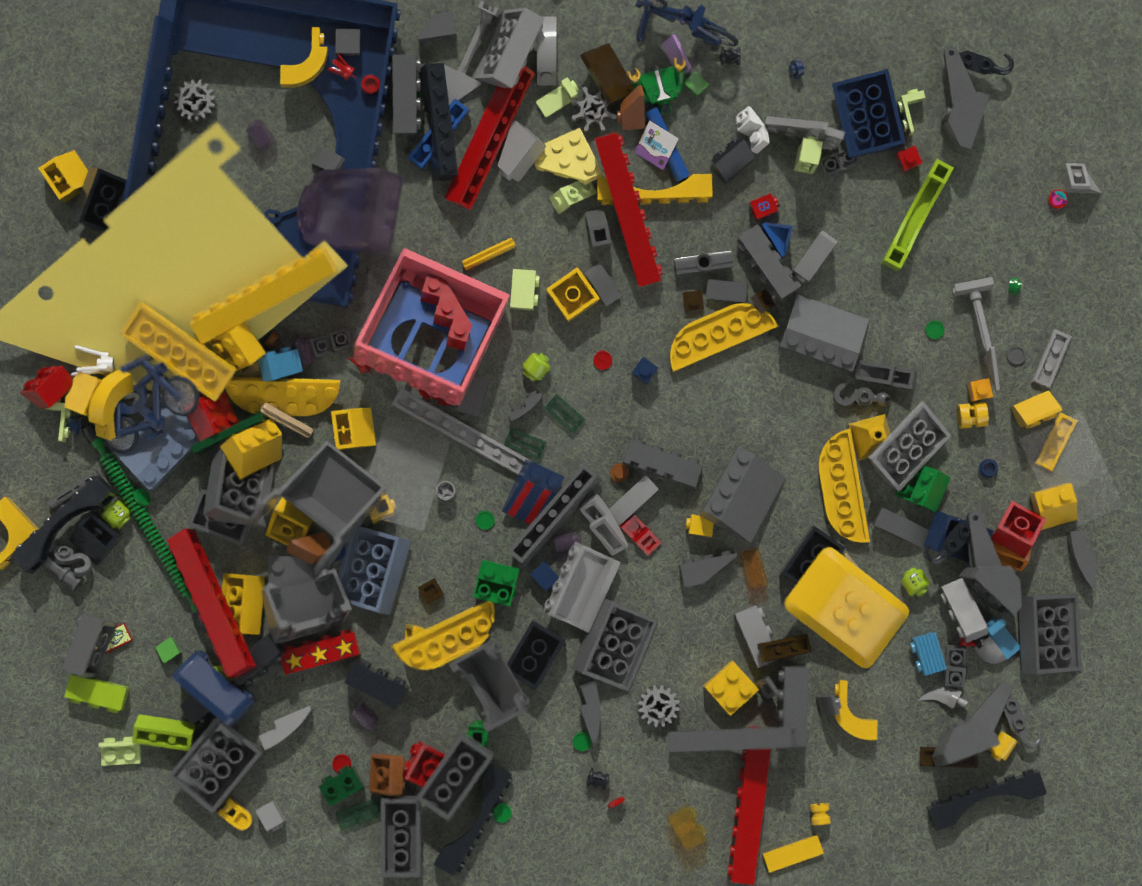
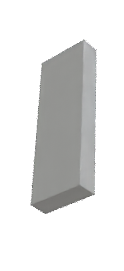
M1053 329L1031 382L1047 389L1051 388L1072 336Z

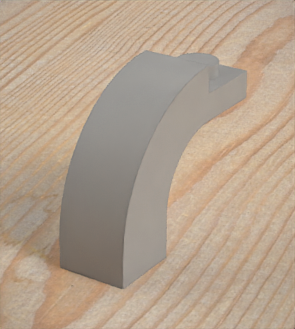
M543 17V28L537 35V85H556V17Z

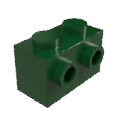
M347 765L338 770L339 774L335 777L329 775L321 780L322 784L318 787L329 807L365 787L354 766L349 768Z

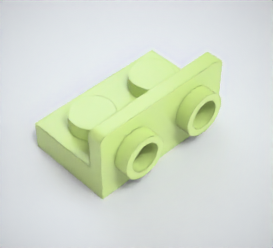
M123 737V741H116L115 738H104V742L98 743L99 747H101V765L140 764L141 745L132 743L133 737Z

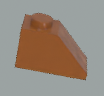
M642 85L637 86L620 103V111H617L618 123L622 124V130L645 128Z
M326 532L291 540L286 551L312 565L319 563L332 545Z

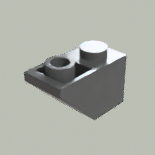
M604 209L585 212L592 250L611 246Z

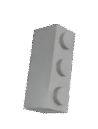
M960 578L942 586L940 597L944 605L948 604L950 608L948 613L951 620H956L959 626L956 629L960 638L964 637L966 643L987 635L988 627L964 579Z
M757 605L735 613L734 616L756 667L760 668L774 662L761 663L757 647L759 643L772 641L770 637L773 636L769 625L765 626L763 622L765 615L762 608H757Z

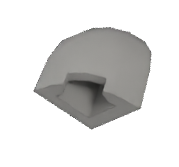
M989 636L984 637L976 646L972 647L984 662L997 664L1006 660L1002 651Z

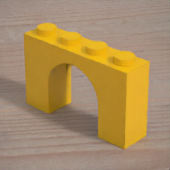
M4 497L0 501V521L6 526L9 534L8 544L0 553L1 570L10 564L8 560L12 558L11 555L15 552L16 547L25 543L29 539L30 534L39 529L9 497Z

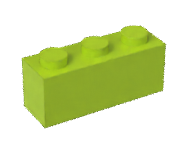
M70 674L64 697L70 698L69 702L81 704L82 701L88 703L89 707L99 709L100 706L107 707L109 712L118 713V711H122L125 708L130 687Z
M139 714L134 725L132 743L189 751L195 739L196 724Z

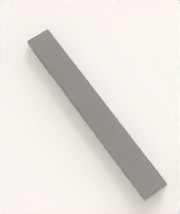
M400 388L391 404L516 475L519 474L525 459H527Z

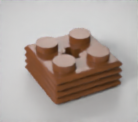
M389 754L371 755L370 793L389 796L402 795V790L405 786L403 781V771L405 769L403 756Z

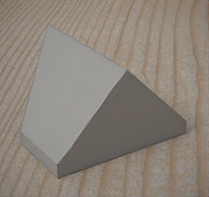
M1065 164L1066 193H1101L1088 174L1085 164Z

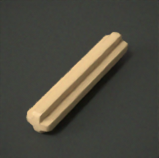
M268 403L262 405L260 409L262 414L305 438H309L312 435L313 429Z

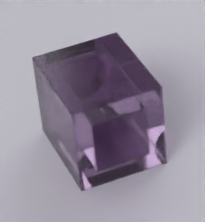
M261 119L259 121H252L246 129V132L260 151L276 141Z

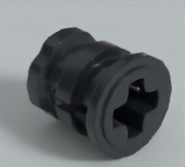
M721 47V66L724 63L740 65V48L736 50L728 48V50H725L724 47Z
M591 768L586 786L601 787L605 791L609 774H602L601 771L594 772V769Z

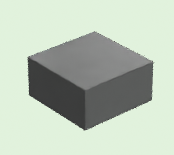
M336 29V55L360 56V30Z

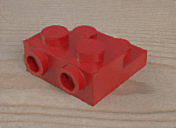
M418 741L417 744L412 745L409 752L411 756L408 761H405L403 778L423 787L446 754Z

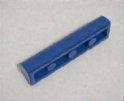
M454 99L449 105L453 132L470 112L457 99ZM431 128L407 157L421 170L425 168L431 159Z
M658 108L645 113L648 123L651 121L669 132ZM675 145L667 164L676 182L680 183L687 180L690 174Z

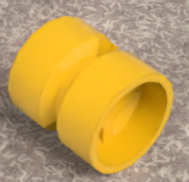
M986 402L974 403L973 406L969 403L958 404L957 419L959 428H972L973 425L975 427L988 426L989 417Z

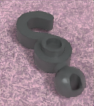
M844 383L838 385L833 392L835 402L841 406H848L854 401L861 407H866L872 402H876L880 407H886L890 403V396L887 393L880 392L874 395L866 387L855 391L848 400H843L840 397V391L846 386Z
M53 540L49 552L54 553V560L58 564L69 565L81 562L84 566L75 568L74 576L82 577L89 573L91 561L87 555L82 553L73 554V549L70 546H56L55 540Z

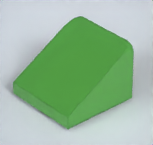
M696 71L684 82V87L696 98L709 86V83Z
M172 637L155 647L164 664L182 653Z

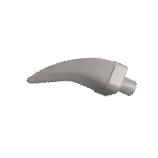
M938 687L918 699V701L937 700L952 709L956 705L966 708L968 701L960 698L961 691L950 687Z

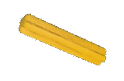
M509 238L463 260L462 264L465 270H469L515 248L516 244L512 238Z

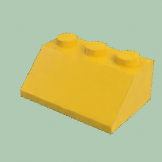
M269 419L232 436L220 447L239 478L242 479L282 459V433L274 420Z
M223 573L222 591L241 634H260L263 608L262 589L265 586V577Z

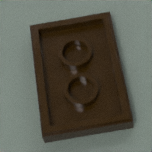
M609 43L583 52L580 55L608 105L625 99L634 90L630 78Z

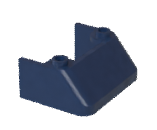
M197 650L173 673V679L226 725L232 727L238 724L258 699L253 698L254 695L249 690H241L234 686L210 665V657L205 652Z

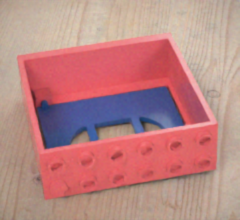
M403 248L355 343L353 359L361 365L373 367L379 373L391 375L397 381L409 383L412 388L427 391L430 396L445 399L448 404L460 406L503 317L510 295ZM427 275L447 281L472 324L465 351L458 349L459 353L455 364L450 369L441 373H435L434 371L447 347L446 343L450 328L433 323L437 309L436 305L420 301ZM399 282H401L400 285H399V287H398V289H397V291H396V293H395V295H394V297H393V299H392V301H391V303H390V305H389V307H388V309H387V311H386V313H385V315H384V317H383V319H382V321H381V323H380V325H379V327H378V329H377V331H376V333H375V335H374V337H373V339H372V341H371V343H370V345L368 346V344H369V342H370V340H371V338H372V336H373V334H374V332H375V330H376V328H377V326H378V324H379V322H380V320H381V318H382V316H383V314H384V312H385V310H386V308H387V306H388V304H389V302H390V300H391V298H392V296H393V294H394V292H395V290H396V288H397ZM415 321L399 356H396L391 345L394 331L405 322ZM490 322H492L491 325H490V328H489V330H488V332H487V334H486V336H485V338H484V340H483V342H482V344H481V346H480V348H479V350H478L477 355H475V353H476V351H477V349H478V347H479V345H480V343H481V340H482V338H483V336H484V334H485V332H486V330H487V328H488ZM421 324L446 334L429 370L404 360ZM469 365H471V367H470V369H469V371H468V373H467V375H466V378H465V380H464L462 386L460 387V384H461V382H462V380H463V378H464V376H465V374H466V372H467V370H468V368H469Z

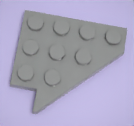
M767 116L764 123L768 132L774 134L778 132L785 133V137L795 140L796 137L807 139L808 136L816 137L819 139L818 141L823 142L822 149L827 151L836 150L843 140L845 133L827 127L828 123L818 121Z

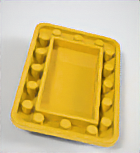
M825 548L819 553L784 603L785 609L862 668H869L875 663L909 615V609L902 601L832 548Z

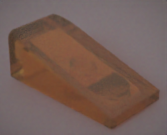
M759 548L740 552L748 588L754 589L767 586L768 581Z

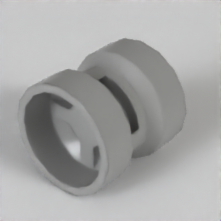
M442 481L437 485L436 494L440 499L446 501L455 496L456 489L451 482Z

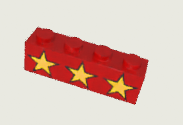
M350 629L340 631V636L332 638V635L329 634L320 637L321 641L315 643L311 639L301 642L302 646L295 648L294 644L284 647L287 652L283 656V661H281L284 674L287 675L361 654L356 632H351Z

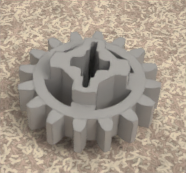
M193 79L191 84L185 81L184 88L178 87L181 92L175 93L178 100H175L174 103L179 105L176 110L182 112L181 116L183 118L188 115L189 121H192L193 117L197 122H199L200 117L206 120L205 114L212 115L213 113L210 109L216 108L215 104L212 103L216 101V97L211 96L215 92L213 89L208 90L210 86L207 83L203 86L201 80L197 84ZM198 89L203 90L206 95L199 94ZM194 97H197L199 99L196 101V104L192 103ZM184 106H190L192 112L187 111Z
M653 685L652 691L646 688L647 694H641L643 701H638V704L642 705V708H639L638 711L644 712L641 718L645 719L647 717V724L653 721L655 727H657L658 723H661L664 727L665 721L671 724L670 718H677L674 712L680 710V708L675 706V704L679 703V700H674L676 693L670 694L671 688H667L665 691L663 685L660 686V689ZM660 693L667 695L670 699H662ZM653 695L651 704L646 705L648 698ZM656 701H660L661 704H666L661 707V711H658L657 708L650 707H654L656 705ZM672 707L670 713L665 717L666 709ZM648 712L656 713L658 719L651 717Z

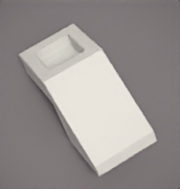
M748 106L736 117L737 129L739 132L749 136L751 151L757 154L769 144L768 129L753 109Z

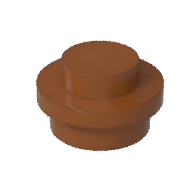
M622 463L613 465L610 470L611 478L616 482H624L629 477L628 467Z

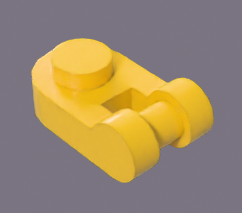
M231 797L227 798L225 806L217 812L219 816L239 830L247 829L253 822L252 814ZM232 808L237 811L234 816L229 814Z

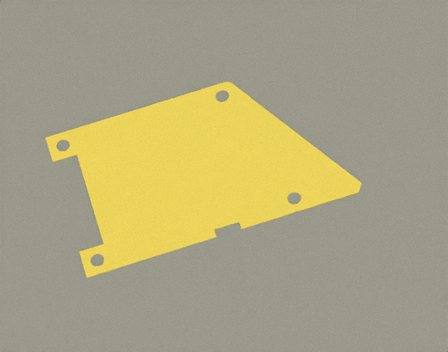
M216 122L105 218L104 221L110 227L91 245L82 238L0 309V341L78 367L97 366V359H101V357L75 349L77 345L102 353H109V357H114V371L120 370L121 366L147 354L120 335L139 303L143 302L201 343L190 326L192 317L200 311L204 313L209 310L211 305L217 302L220 304L225 302V299L233 293H236V295L240 294L246 286L258 284L259 280L264 276L269 275L271 277L275 275L279 268L283 266L287 268L293 265L292 262L301 256L219 168L241 148ZM212 139H219L223 143L224 149L220 154L210 152L208 143ZM323 241L316 248L321 250L326 247L337 265L336 273L245 321L257 341L348 266L326 241ZM42 286L50 287L54 293L53 298L50 300L40 298L38 294L39 288ZM209 341L202 344L206 348L214 352ZM155 359L149 361V363L154 366H156L159 363ZM140 365L127 373L132 374L133 385H136L147 374V371ZM169 369L164 374L169 378L178 376ZM109 372V373H99V374H102V375L107 376V375H109V374L112 373V372ZM152 380L146 385L147 390L153 391ZM189 385L188 387L182 389L183 391H186L188 394V396L182 400H186L194 394L192 388Z

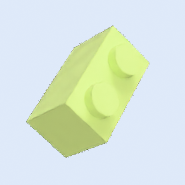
M513 269L511 309L533 311L534 306H538V295H535V287H539L540 276H536L535 270Z

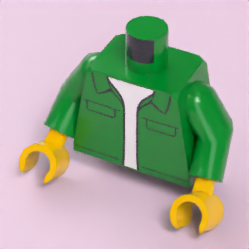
M682 57L683 62L681 64H677L676 58H674L673 61L676 69L672 66L640 75L638 69L635 68L636 74L634 76H631V73L627 71L628 77L632 80L633 89L642 85L644 103H649L650 107L659 105L662 115L672 112L670 102L675 101L682 92L685 82L684 67L686 65L684 57Z

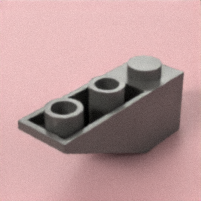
M729 550L720 552L721 556L713 558V554L701 556L702 560L694 561V558L683 560V564H679L683 587L704 584L737 557V553L732 554V551Z

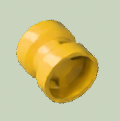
M829 803L810 805V811L814 813L811 818L812 825L831 823L830 816L826 813L829 811Z

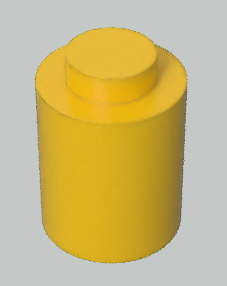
M1001 731L998 735L1000 745L989 749L992 752L990 756L999 762L1001 760L1006 761L1018 742Z

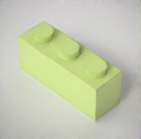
M808 136L807 139L804 138L797 150L794 171L813 174L819 165L823 142L818 141L819 139L816 137Z

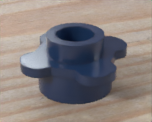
M78 412L75 413V416L69 417L70 431H76V435H79V429H83V418H79Z

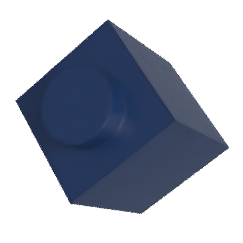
M642 357L631 374L647 385L659 367Z
M545 561L530 574L545 591L548 589L552 591L554 583L559 578Z

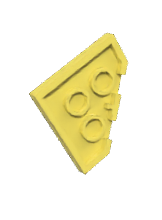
M580 128L545 143L546 148L533 163L536 170L552 172L554 175L567 179L573 178L584 184L603 177V172Z

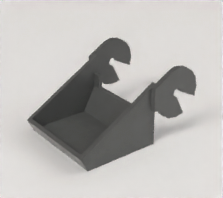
M326 441L280 489L275 488L261 502L252 514L249 524L254 527L262 515L266 517L276 504L279 496L290 501L332 534L333 540L336 541L314 569L313 575L318 577L326 565L329 567L343 545L349 541L386 493L387 487L330 442Z

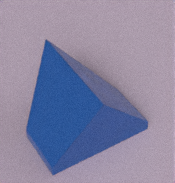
M765 222L761 225V229L782 259L786 254L793 226Z

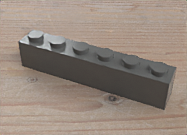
M583 464L508 552L527 567L601 482L599 476Z

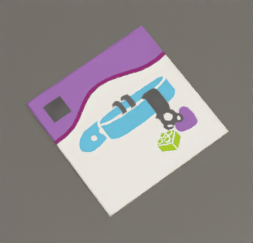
M649 121L635 152L664 170L679 138Z

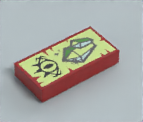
M125 623L115 627L106 653L133 640Z

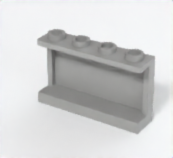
M575 542L569 550L566 563L561 567V574L558 581L553 585V592L545 602L543 612L589 633L621 562Z

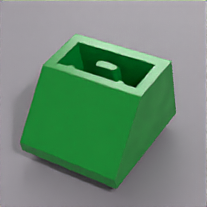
M923 466L900 491H896L894 496L936 513L951 477L939 470Z
M482 559L473 597L510 606L520 569Z

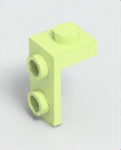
M567 77L561 81V86L537 100L536 104L547 118L569 104L572 99H577V91L579 89L573 80L570 82Z
M918 89L907 91V94L902 95L899 98V102H897L898 111L903 114L904 118L902 120V127L904 132L907 131L908 136L914 133L908 105L923 101L925 99L924 90L919 92Z
M576 181L560 188L550 197V200L557 213L560 214L573 204L595 195L596 190L591 182L584 184Z
M61 399L51 408L45 410L61 411L58 441L66 442V438L69 439L70 437L68 419L72 416V410L64 407L65 403H61Z

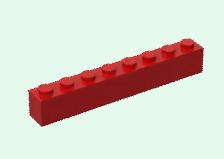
M524 66L518 74L519 80L512 88L496 86L458 167V175L453 178L444 199L454 205L468 210L472 209L534 77L535 72Z
M614 132L594 138L638 286L642 287L661 281L660 276L663 275L660 264L656 265L655 257H658L655 246H651L649 239H652L649 227L645 228L643 222L647 220L644 209L640 210L638 202H641L638 190L634 191L632 185L636 183L633 172L629 173L627 165H630L627 153L623 154L621 148L625 146L622 135Z
M185 528L168 538L169 550L177 561V568L182 572L184 584L190 590L192 602L198 608L200 620L206 626L207 635L214 644V651L222 662L224 673L228 677H239L253 669L256 665L195 529Z
M749 726V728H763V727ZM771 748L742 749L741 761H744V768H740L739 780H742L741 788H737L736 799L740 800L739 807H735L734 811L737 825L732 828V838H735L734 846H730L729 857H732V865H728L727 876L734 883L754 885Z

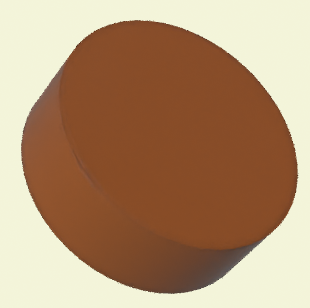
M273 331L268 337L264 348L272 351L278 343L280 335Z

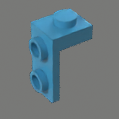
M993 617L986 623L988 627L987 636L995 642L1005 658L1009 659L1020 650V645L1005 628L1007 623L1004 619Z

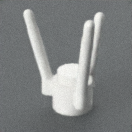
M75 346L77 350L101 357V359H97V366L77 368L76 371L88 375L114 371V357H109V353ZM78 372L71 373V376H76Z

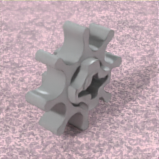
M583 87L582 92L586 97L585 100L581 102L575 99L571 100L572 105L580 108V113L573 115L572 121L584 119L586 121L585 133L588 132L591 124H597L603 133L605 131V127L602 124L603 119L610 118L615 121L616 114H611L607 111L609 105L602 99L600 90L597 95L592 96L588 93L587 87ZM591 106L598 108L597 113L590 111Z

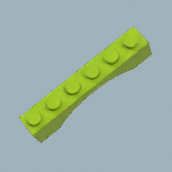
M939 159L933 162L883 257L882 264L897 272L902 268L923 223L954 167Z

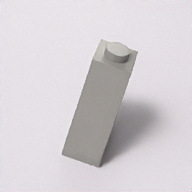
M513 120L498 167L503 171L501 174L510 181L514 179L519 182L546 148V145L516 120Z
M822 230L792 271L795 274L794 278L800 283H808L838 241Z

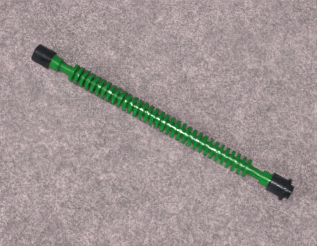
M95 423L88 425L81 432L87 442L92 444L93 448L99 452L102 457L99 459L100 463H102L101 465L105 467V471H108L107 475L112 480V483L115 484V488H118L117 491L121 492L119 495L125 501V505H128L127 508L131 509L130 513H134L132 516L138 522L137 525L141 526L140 529L144 530L142 533L147 534L145 538L148 539V543H151L150 546L154 547L153 551H157L155 553L156 556L160 555L158 559L161 560V564H164L163 568H167L165 570L166 573L170 572L168 576H173L170 578L171 581L176 580L173 584L177 585L175 587L177 590L180 589L178 593H183L181 597H186L190 603V609L193 612L192 616L198 624L197 628L202 627L205 630L206 626L200 620V613L197 606L192 602L190 590L184 584L182 572L179 571L175 564L177 561L176 559L172 560L174 555L168 550L169 546H165L167 542H162L165 539L161 537V533H158L159 529H155L157 527L156 524L152 525L154 521L151 520V516H148L149 513L145 512L147 509L142 508L143 506H140L135 501L132 484L128 482V478H125L126 474H123L124 471L120 470L121 466L118 465V461H115L116 458L113 457V453L108 454L103 446L105 443L102 438L96 436Z

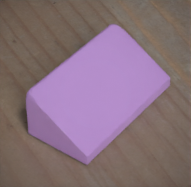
M673 34L662 45L675 69L674 58H676L677 64H681L683 62L682 57H684L686 62L684 72L687 74L691 71V65L677 35Z

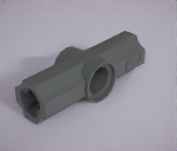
M731 251L676 258L674 259L676 276L733 268ZM702 258L706 259L709 262V266L702 268L698 261Z

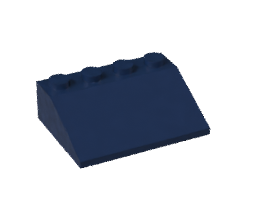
M888 69L832 83L842 129L845 132L844 138L849 158L907 146Z

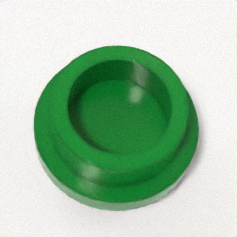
M1019 277L1010 278L1008 293L1013 294V296H1016L1017 292H1021L1022 281H1019Z

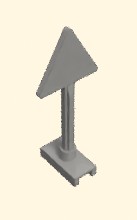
M482 0L478 6L483 11L479 19L481 21L459 69L455 70L444 65L449 105L454 99L459 101L481 85L480 81L467 76L465 73L487 25H490L493 17L499 19L502 11L496 7L494 10L490 6L488 8V5Z
M993 277L955 284V288L952 289L954 297L969 294L970 301L973 303L982 344L986 351L984 362L995 390L999 391L995 347H991L980 300L982 299L980 292L992 289L994 285Z

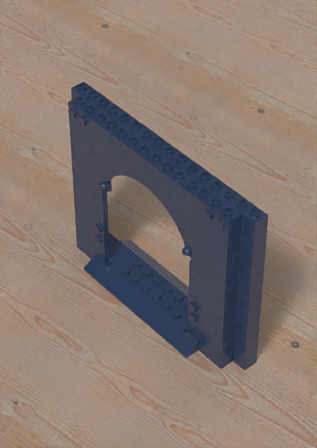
M161 0L159 14L155 15L123 203L151 180L152 175L155 176L157 164H155V157H158L160 152L158 139L162 138L163 135L161 121L166 117L167 109L164 108L165 100L168 101L170 94L168 81L171 82L173 77V70H171L173 55L178 54L179 50L278 68H281V65H298L304 62L311 53L312 27H320L321 33H324V45H321V47L328 48V57L321 73L309 84L321 95L330 110L336 131L335 153L345 159L343 162L344 166L335 175L328 173L320 188L302 204L282 213L269 209L265 211L264 217L302 258L307 256L323 241L328 243L348 266L306 301L348 308V304H352L354 295L350 291L352 287H356L357 274L354 272L355 268H359L360 264L358 249L362 250L364 240L361 230L365 231L367 219L364 217V212L369 210L370 201L367 198V194L372 192L373 179H370V176L375 174L376 160H373L374 155L378 156L379 141L376 140L377 137H381L382 133L380 118L384 119L385 115L383 99L387 100L389 89L386 81L391 79L392 66H389V63H393V55L395 54V47H392V45L396 44L398 37V28H395V21L400 20L401 10L398 9V3L383 0ZM336 29L360 30V56L340 55L348 65L355 68L352 75L356 79L351 76L346 81L342 76L327 70L330 67L340 70L332 63V60L339 58L335 53ZM367 75H374L380 81V88L373 95H368L361 89V81ZM268 214H274L275 216L274 218L268 217Z

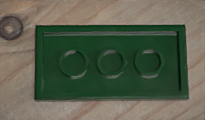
M258 413L192 445L191 449L193 453L201 455L214 449V446L224 439H230L232 436L268 419L266 415Z

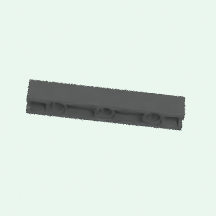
M795 726L674 731L668 733L669 752L789 748L796 746Z

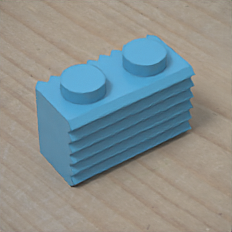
M291 346L279 349L280 353L270 351L266 352L264 357L259 358L258 362L262 373L261 376L263 377L262 380L270 381L302 372L303 368L298 349L291 350Z
M936 632L911 638L910 648L912 653L917 656L918 661L915 662L918 673L921 672L922 675L926 676L947 669Z

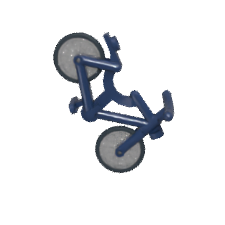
M637 0L635 4L637 8L643 6L644 9L636 37L639 42H642L644 39L649 17L653 13L670 22L678 20L682 25H689L692 36L703 39L706 44L718 46V44L722 43L729 46H737L739 43L738 39L727 32L725 28L703 17L705 12V6L703 5L698 6L696 11H694L689 6H684L683 9L668 7L666 0Z
M148 354L121 366V372L126 373L141 365L147 371V374L133 387V390L139 394L137 403L133 406H127L125 400L121 399L116 405L114 411L116 438L112 440L104 439L106 444L116 452L127 453L136 447L139 440V432L148 430L150 435L146 437L147 441L164 432L161 429L165 426V419L161 415L160 386L162 387L163 402L170 412L178 416L192 414L199 404V393L194 383L183 376L169 378L167 375H164L168 371L167 366L163 362L158 363L156 366L150 364L149 361L154 360V358ZM151 380L153 383V412L145 406L148 394L146 385ZM139 412L147 421L135 424L126 414Z

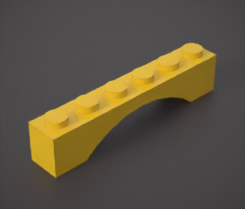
M692 174L684 182L663 190H643L633 187L634 191L638 190L641 198L640 204L642 205L651 204V201H659V204H669L670 200H678L680 204L689 203V200H697V203H707L708 199L713 197L712 174ZM606 177L597 179V202H601L603 206L613 205Z

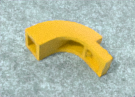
M312 27V49L309 57L304 62L298 65H281L280 85L282 88H295L306 85L313 81L323 70L328 57V48L321 47V45H324V33H321L320 27Z
M116 370L107 375L95 389L89 405L88 419L89 422L95 423L96 436L107 440L116 438L114 411L116 405L124 396L134 392L132 374Z
M838 680V684H834V695L839 697L842 708L839 709L840 714L833 715L834 719L842 729L857 738L877 740L878 721L875 719H860L850 712L847 704L848 681Z

